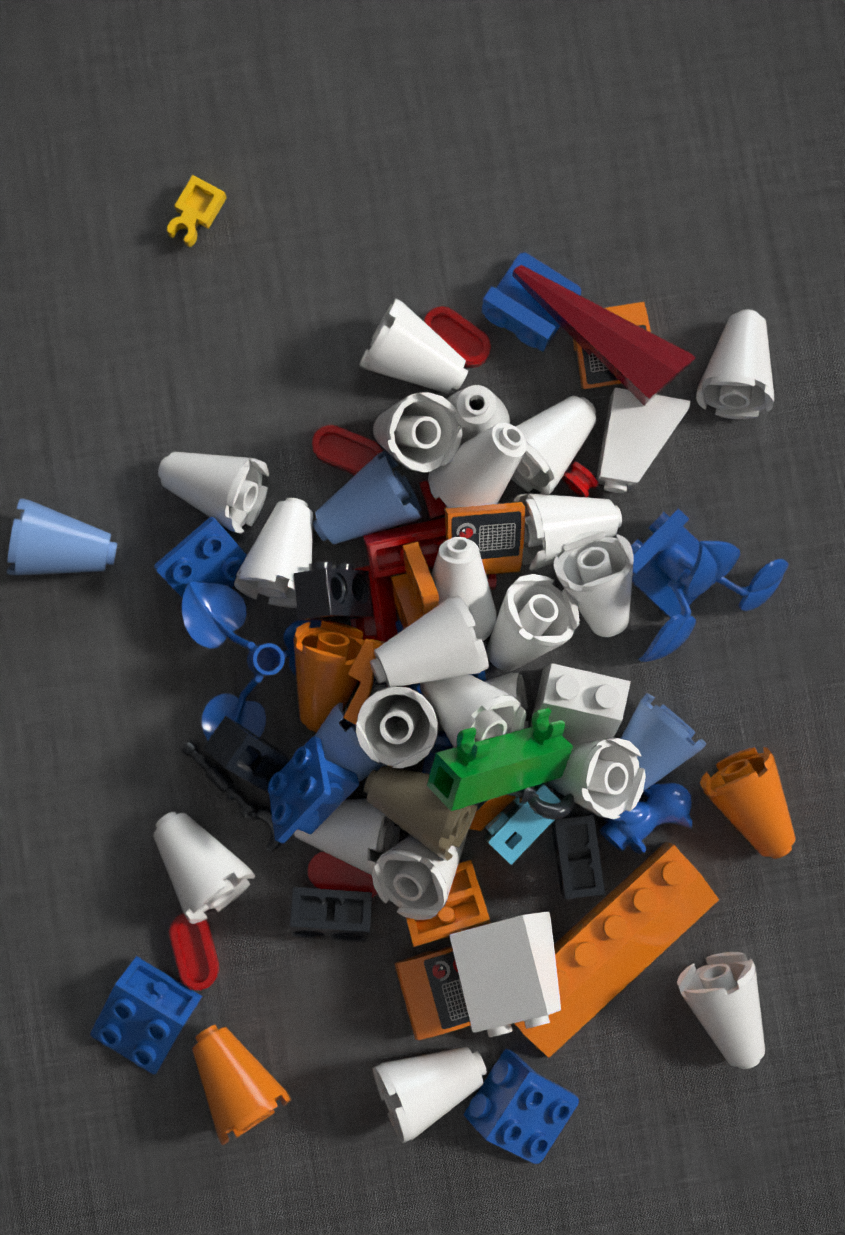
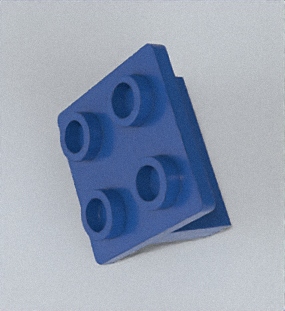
M210 517L154 565V568L183 597L186 585L192 581L222 584L232 588L235 583L236 574L247 554L214 517Z
M313 736L303 747L298 748L293 758L280 772L272 776L268 784L275 841L282 844L297 829L311 835L359 786L356 773L325 759L322 740L316 736Z

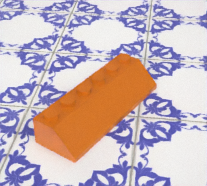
M668 842L662 844L554 944L561 1011L548 1015L550 1023L526 1029L524 1021L514 1023L548 1058L719 901L703 876L674 844Z

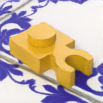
M192 175L174 205L176 212L180 213L181 216L169 222L167 226L169 237L174 238L180 229H187L188 234L185 236L184 242L187 247H192L197 240L198 234L196 229L200 224L209 229L227 199L225 192Z

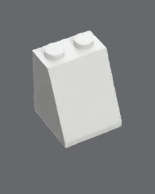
M551 663L543 668L534 712L550 708L549 724L563 720L565 722V729L562 736L571 744L613 738L623 719L631 681Z
M549 911L521 915L449 934L473 1033L487 1030L489 1037L512 1032L511 1024L521 1021L525 1022L526 1029L550 1023L548 1015L561 1011Z

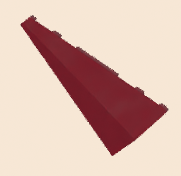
M523 265L513 270L512 276L589 356L593 353L644 406L696 359L691 353Z

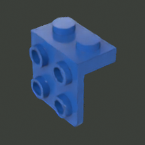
M520 253L497 288L491 286L483 298L481 313L494 325L501 328L504 327L514 333L527 346L536 347L544 352L560 328V325L512 276L513 270L523 265L578 295H581V288L531 255Z
M679 509L670 516L663 512L648 527L653 534L644 543L637 539L631 545L634 556L632 583L669 618L681 613V605L674 591L667 585L671 578L657 566V559L673 543H679L696 560L699 551V541L683 527L689 518ZM680 586L688 605H690L698 596L689 597L684 592L685 586Z
M506 1048L463 1115L486 1141L533 1164H539L543 1161L578 1106L579 1099L571 1091L537 1074L516 1053Z

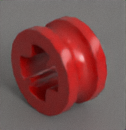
M574 462L571 465V472H565L562 480L579 497L587 498L589 496L588 490L590 488L595 489L599 483L590 471L578 462Z

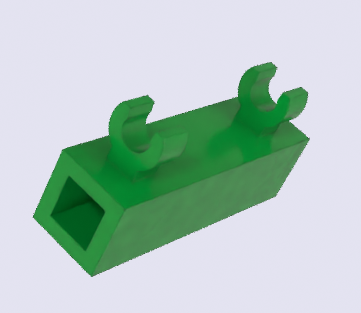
M545 708L534 712L532 727L482 741H474L477 732L474 727L461 730L457 735L456 748L436 753L426 786L450 811H454L562 778L573 749V745L562 736L565 722L559 720L549 724L551 709Z

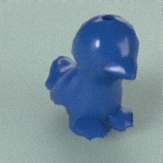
M676 783L653 784L650 786V789L643 791L648 797L645 802L638 801L631 811L625 810L618 815L620 817L617 819L603 818L606 823L599 832L611 845L621 852L629 846L634 852L644 854L646 847L641 840L646 838L656 826L661 824H678L692 829V818L690 816L692 801L688 790Z

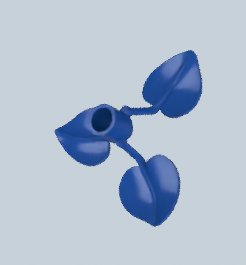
M700 541L696 560L679 543L671 544L658 557L657 566L671 578L667 585L674 591L681 605V613L673 616L665 623L647 651L638 659L641 662H649L671 654L687 640L693 631L696 619L690 616L691 609L680 586L684 585V592L689 597H694L707 591L717 581L743 596L738 606L741 610L749 611L761 606L773 595L789 566L788 562L784 559H777L766 564L753 577L749 586L740 587L724 578L740 556V550L735 545L723 541Z
M189 582L185 587L181 603L182 619L189 636L200 646L209 649L221 646L228 637L233 642L248 649L247 664L254 673V677L243 689L239 699L232 694L224 693L215 696L207 703L201 718L203 733L208 741L224 717L227 716L261 737L266 724L265 710L258 702L246 701L247 696L262 681L263 676L278 673L282 669L286 657H289V668L296 676L294 653L296 629L307 622H311L310 628L321 627L322 621L297 620L290 624L283 633L284 644L288 650L282 651L280 647L272 643L256 646L253 642H249L233 632L239 629L246 619V605L239 593L222 584Z

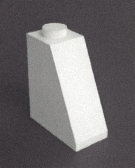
M614 389L609 400L596 476L598 483L604 485V490L613 493H626L627 489L632 490L637 485L688 411L690 401L656 395L644 406L629 390Z

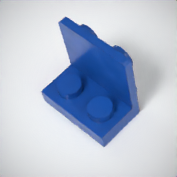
M136 956L114 985L90 1035L103 1045L134 1062L137 1066L152 1074H156L202 996Z

